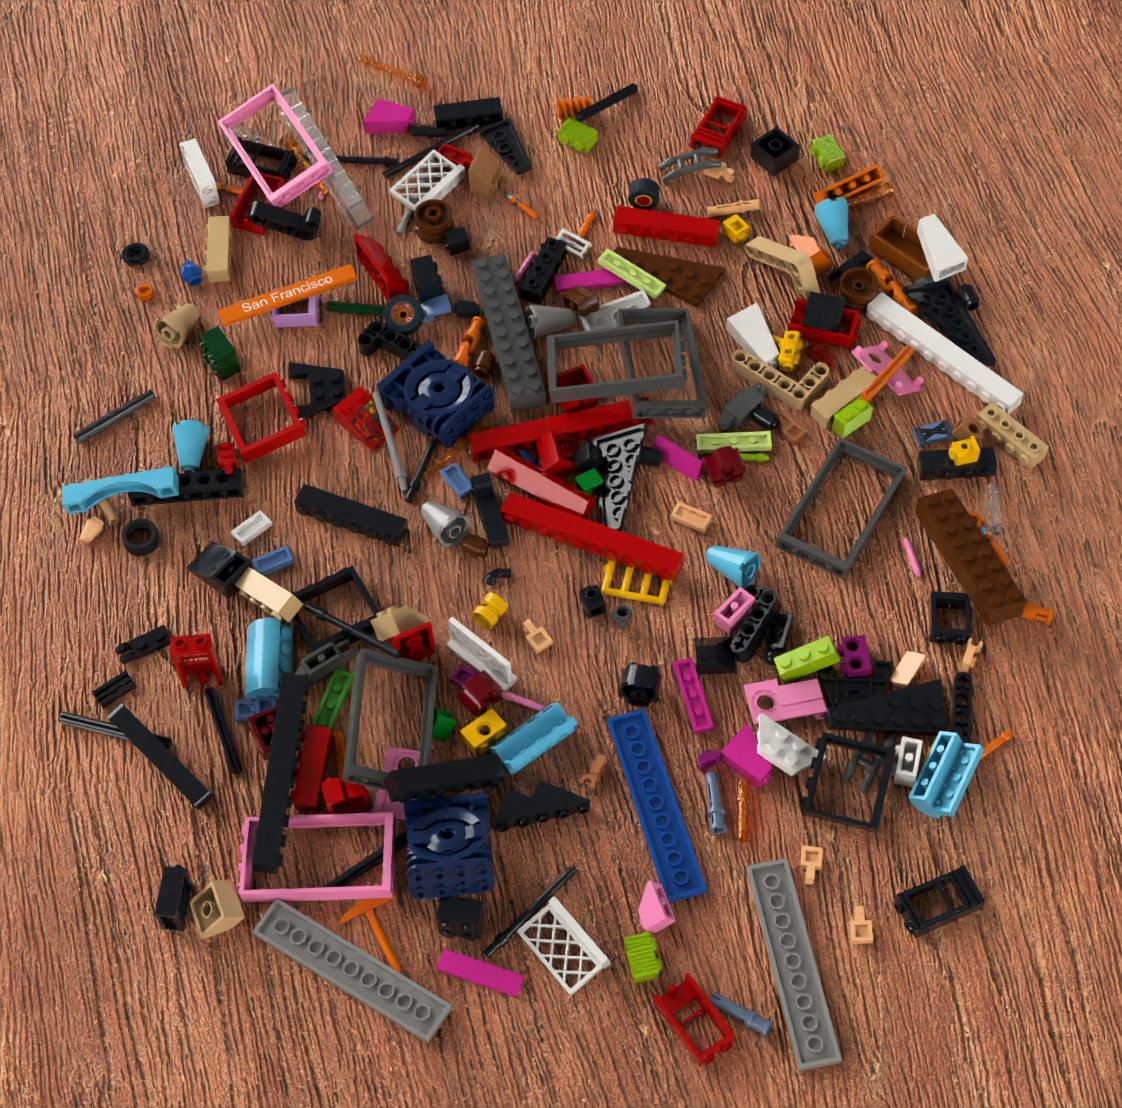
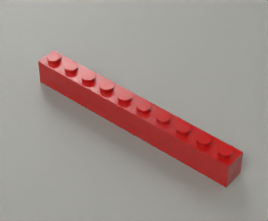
M647 396V397H639V400H640V401H649V398H648V396ZM628 400L590 409L586 408L571 413L566 412L562 415L548 416L543 419L529 420L500 428L495 427L490 430L476 431L468 434L473 460L478 462L491 459L495 449L504 447L514 454L522 449L527 451L537 449L535 442L550 430L578 441L610 434L643 423L647 426L653 425L654 419H633L630 401Z
M510 492L500 508L502 519L507 524H514L524 530L536 532L540 536H547L555 539L557 542L570 544L574 548L587 550L593 555L604 556L610 561H618L627 567L640 569L644 573L657 575L664 580L675 582L684 565V554Z

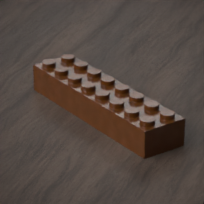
M948 489L918 498L915 509L916 516L967 593L985 624L988 626L1022 616L1027 600L954 490Z

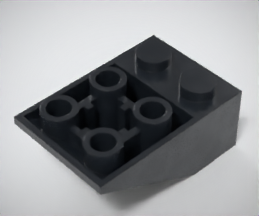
M212 541L186 568L229 599L238 590L235 583L248 567L253 569V565L248 558L238 551Z

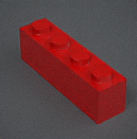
M307 725L306 731L302 733L301 743H303V748L298 753L299 768L294 773L296 784L295 789L291 790L290 796H293L292 805L295 809L316 812L320 810L323 794L321 782H324L326 778L334 735L331 728Z

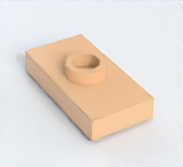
M678 502L670 515V520L705 533L713 515Z

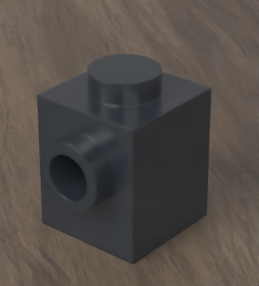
M464 226L444 232L443 246L445 250L448 249L451 256L470 250V240Z
M589 442L573 452L574 467L584 473L592 468H598L603 464L601 448Z
M598 584L586 586L579 590L580 602L587 619L606 613V603Z

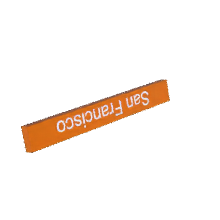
M348 264L219 309L217 313L223 327L351 283L358 280L352 265Z

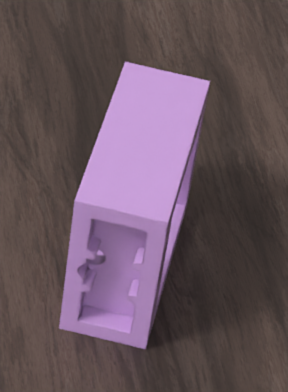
M318 294L296 301L309 302L308 313L280 314V307L271 310L270 320L274 321L275 328L318 326Z

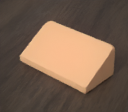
M907 651L888 682L900 689L909 687L925 662L926 655Z

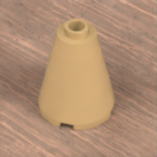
M188 303L155 320L152 330L158 334L156 337L158 341L169 349L174 347L179 349L200 316L199 309L195 305Z

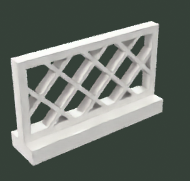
M433 149L389 190V194L415 211L416 207L423 201L429 199L441 200L464 179L465 167L461 164L455 165ZM436 157L440 163H430V159ZM440 167V173H431L430 168ZM442 167H450L453 170L451 172H443ZM428 168L429 173H419L418 170ZM431 177H441V181L432 183ZM417 178V183L407 184V180ZM419 178H429V183H420ZM430 187L428 193H420V188ZM406 188V194H399L396 191ZM408 188H418V193L408 194ZM409 198H419V201L414 205L409 201Z
M451 617L448 620L451 640L446 644L447 649L477 673L480 672L482 674V670H485L502 687L501 692H506L517 681V676L511 671V663L455 618Z
M554 896L548 901L549 904L518 929L517 933L570 996H572L603 968L606 969L611 963ZM550 911L554 916L553 925L542 924V917ZM530 927L538 928L537 939L527 938L524 932ZM541 928H553L552 940L540 939ZM556 929H565L567 931V940H555ZM540 943H551L550 954H541L539 952ZM555 944H566L565 955H554ZM569 944L581 947L580 956H568ZM553 958L565 959L564 970H554L552 967ZM568 959L580 960L579 971H567ZM583 960L593 961L596 965L592 971L582 972ZM567 974L578 975V983L570 989L566 984Z

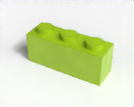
M829 635L774 658L779 675L785 684L841 661Z

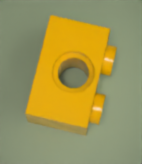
M493 708L460 730L461 740L475 756L487 752L491 745L508 734L507 724ZM483 732H489L488 735H481Z

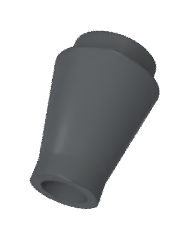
M619 605L613 610V617L618 629L625 630L632 617V611L626 605Z

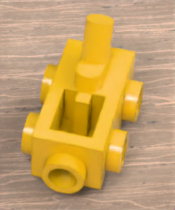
M785 331L783 338L776 335L772 336L774 343L778 344V350H780L778 358L780 371L794 372L796 365H799V353L803 348V339H800L801 333L798 331Z

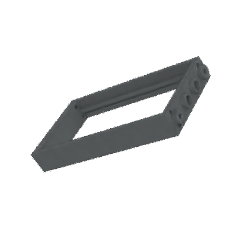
M689 308L618 309L617 327H623L626 324L656 323L678 320V323H682L697 399L640 401L638 393L628 394L633 419L706 417L708 402ZM629 341L620 342L626 380L635 379Z
M678 320L547 335L548 377L551 402L558 403L685 388L684 380H687V370L683 369V366H686L685 355H682V352H685L684 341L680 340V338H684L683 327H679ZM672 336L675 374L558 387L557 349Z
M839 437L778 535L776 547L842 579H846L905 480L907 468L900 465V463L890 461L882 455H877L867 448L857 446L851 441ZM841 453L895 477L845 561L790 536Z
M361 648L355 661L342 781L387 791L383 780L389 774L388 772L355 765L366 664L426 679L418 766L430 764L438 666L413 661L409 658H395L388 653L385 654L372 649Z

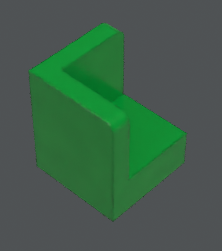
M595 468L575 477V488L591 496L592 489L603 484V479Z
M434 707L433 738L443 742L447 741L457 723L452 713Z

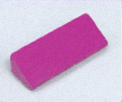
M660 434L656 436L652 448H658L659 451H663L662 461L693 481H696L703 473L704 462Z

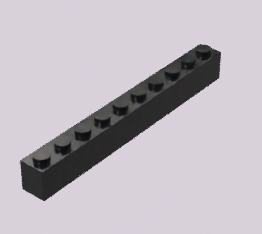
M282 673L252 858V871L277 874L278 867L283 865L284 855L280 854L281 847L286 846L287 835H283L284 827L288 828L290 815H286L287 808L292 807L293 796H289L290 789L295 787L296 777L292 775L293 770L298 768L299 760L295 755L296 751H300L302 739H298L299 732L303 733L304 720H301L302 714H306L307 702H304L305 695L309 696L310 690L307 676Z

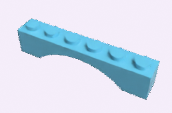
M171 466L138 473H127L115 477L110 476L87 482L71 483L70 485L62 486V505L68 515L87 512L103 499L123 492H145L159 498L179 495L178 475L174 467Z

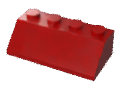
M359 234L353 235L357 259L389 302L396 295L406 294L409 296L408 281L406 278L401 277L398 267L393 266L390 256L384 253L382 245L377 243L372 237Z

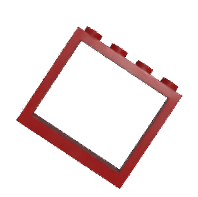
M276 372L216 399L245 463L306 436L303 429L306 427L302 417L298 419L297 415L300 412L296 404H291L290 401L293 398L289 390H284L287 387L283 377H278ZM277 386L295 424L246 446L229 408Z

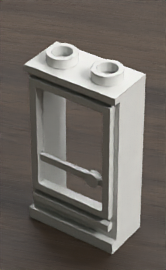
M196 138L179 143L185 167L204 209L220 204L215 180Z

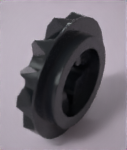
M132 243L122 251V259L129 266L135 265L137 267L140 263L144 265V261H148L150 255L148 247L142 243Z

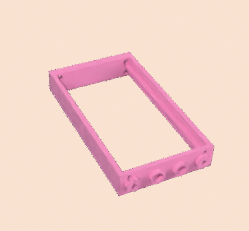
M271 84L217 121L273 206L283 207L334 172L274 84ZM276 99L319 162L273 193L231 129Z
M394 812L293 815L289 819L288 828L385 825L381 886L251 890L255 830L258 827L259 817H245V825H242L241 834L244 837L243 844H240L242 863L238 865V874L241 877L240 882L237 883V895H240L243 903L274 902L276 898L281 901L393 898L395 845L393 846V841L396 838Z

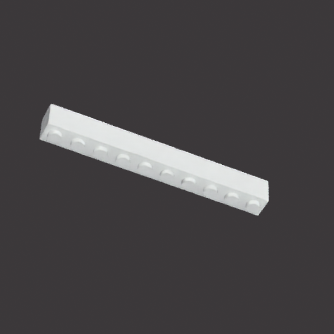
M881 292L868 304L866 316L871 321L879 324L899 341L910 345L925 360L930 361L940 371L951 376L954 381L959 382L968 391L980 397L983 402L988 404L993 402L1007 414L1013 412L1021 404L1024 393Z

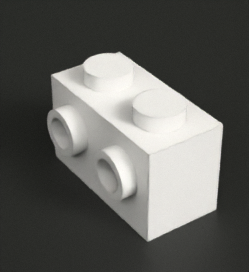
M902 736L900 745L895 747L894 757L898 758L897 763H893L890 775H894L893 783L909 787L914 786L922 740Z

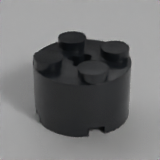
M629 662L622 672L618 692L621 699L624 697L627 699L628 704L637 707H647L651 702L655 704L658 701L662 680L661 674L658 672L659 668L655 665L647 666Z

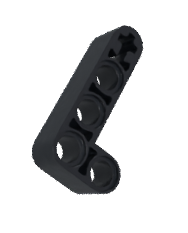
M261 201L252 202L249 213V221L253 224L307 241L315 237L321 219V211L314 207L308 208L305 214L301 215Z
M381 321L371 322L357 339L359 351L364 356L372 355L381 347L403 361L422 346Z
M487 472L470 477L473 498L488 543H490V549L510 545L494 495L490 473Z
M749 585L744 589L755 597V601L751 607L752 610L731 643V649L736 659L742 663L748 662L753 657L781 610V604L775 592L757 585Z

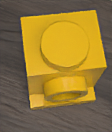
M735 214L723 221L722 234L727 235L735 244L739 241L743 243L748 239L749 226Z
M970 436L969 439L952 442L951 448H949V456L954 460L956 466L978 461L980 448L974 436Z

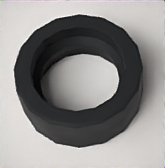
M135 519L124 526L121 539L130 554L145 556L157 548L160 536L155 524L150 520ZM146 530L152 534L146 543L138 545L130 543V537L137 531Z

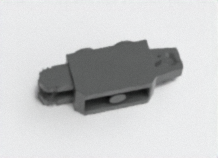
M757 383L751 388L747 385L743 390H739L731 401H727L722 408L723 414L718 419V429L724 433L733 426L735 428H742L752 419L754 410L758 406L761 407L762 398L767 393V388L761 383Z
M348 639L338 644L329 642L302 658L300 661L301 666L294 674L307 676V683H311L313 686L333 674L335 668L341 669L345 667V662L354 658L358 651L351 648L341 653L351 645Z

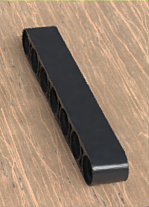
M121 702L106 716L198 810L214 796Z

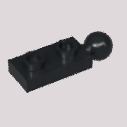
M778 614L769 629L764 646L767 650L764 659L769 665H776L774 658L780 656L778 651L785 652L795 619L792 614Z

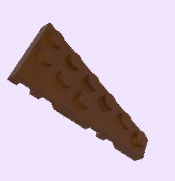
M617 247L613 251L665 283L666 286L663 291L695 307L699 306L725 273V268L678 258Z

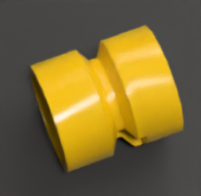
M488 592L481 601L482 605L479 604L471 615L480 626L492 629L498 621V617L503 615L508 606L501 597Z

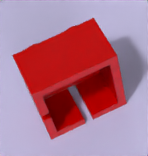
M584 364L558 373V387L594 383ZM599 398L558 402L563 413L580 411V407L586 409L599 404Z
M335 777L321 782L329 814H353L371 810L365 786L342 781V778Z

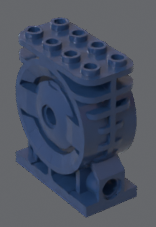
M430 340L426 341L377 384L383 406L386 410L391 408L395 412H407L412 425L418 431L428 436H433L434 441L441 442V445L446 449L453 447L457 440L466 435L475 424H478L495 407L493 388L489 385L485 386L482 380H477V377L471 375L468 369L460 363L447 360L443 354L435 349L434 343Z
M486 792L426 798L423 800L416 799L404 803L408 842L406 855L409 893L413 898L428 899L483 893L494 888L495 878Z

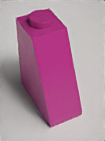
M377 98L363 121L364 131L367 134L409 132L410 128L415 125L416 117L412 108Z
M745 724L721 751L720 761L759 789L762 784L766 785L771 780L772 765L768 760L757 754L758 741L749 725Z

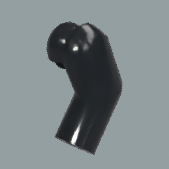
M496 568L487 573L485 576L486 584L495 585L497 578H511V568Z

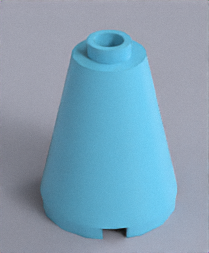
M836 197V201H831V199L821 201L814 207V215L831 246L836 249L843 248L848 243L847 200Z
M182 420L179 425L174 423L172 432L180 469L184 473L197 471L201 463L210 427L207 424L205 427L201 421Z
M714 545L708 548L705 554L706 562L743 589L754 582V572H759L761 557L753 551Z

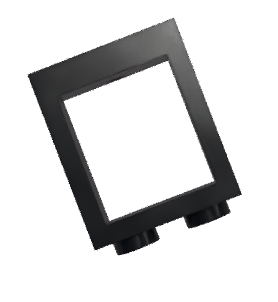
M931 591L928 600L929 642L937 644H967L968 639L972 635L971 600L967 593ZM936 608L964 609L965 630L937 628Z
M180 865L164 866L154 912L163 930L183 931L192 882L186 869Z

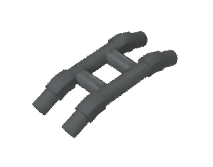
M702 147L695 151L668 157L658 165V168L662 171L676 163L678 168L671 170L667 175L661 178L663 183L701 169L721 167V160H705L701 162L700 156L717 155L718 149ZM693 158L695 164L685 167L684 161Z
M866 732L862 742L878 745L872 742L876 732ZM890 733L882 747L891 749L898 735ZM856 751L841 780L849 783L857 766L860 765L868 769L860 787V790L867 793L885 758L877 756L874 762H871L862 757L864 753Z

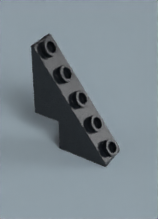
M539 781L532 798L509 789L495 816L493 828L494 831L505 832L509 828H523L531 823H545L553 818L563 819L575 813L585 814L591 809L590 800L543 781Z

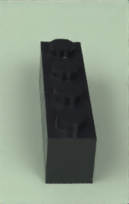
M500 97L433 105L436 127H446V131L462 129L464 126H470L475 122L479 126H485L503 120Z
M981 447L978 461L958 466L950 458L949 449L919 451L917 467L920 480L969 479L972 477L995 476L997 461L994 447Z

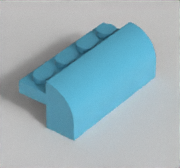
M276 618L258 619L247 627L244 697L255 699L256 696L268 697L271 695L279 698L282 673L292 674L293 627L280 624V621Z
M552 703L490 746L489 749L492 754L498 755L503 769L512 776L576 730L574 726L578 722L574 717H567L559 703Z
M939 731L908 796L914 807L932 818L939 819L941 815L954 817L984 752L982 745L963 743L957 733Z

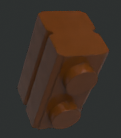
M579 285L572 287L571 290L563 291L561 294L564 307L571 309L582 317L589 315L590 312H596L600 308L598 295Z

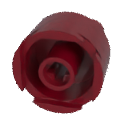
M732 446L718 448L712 451V456L709 458L706 456L703 459L709 479L716 488L724 486L725 482H739L743 479L742 475L745 473L746 467L737 447L735 449Z
M482 670V674L480 672L474 674L462 686L465 690L462 694L458 692L456 699L473 716L480 717L487 711L486 707L491 703L495 705L501 699L500 692L502 687L485 670Z

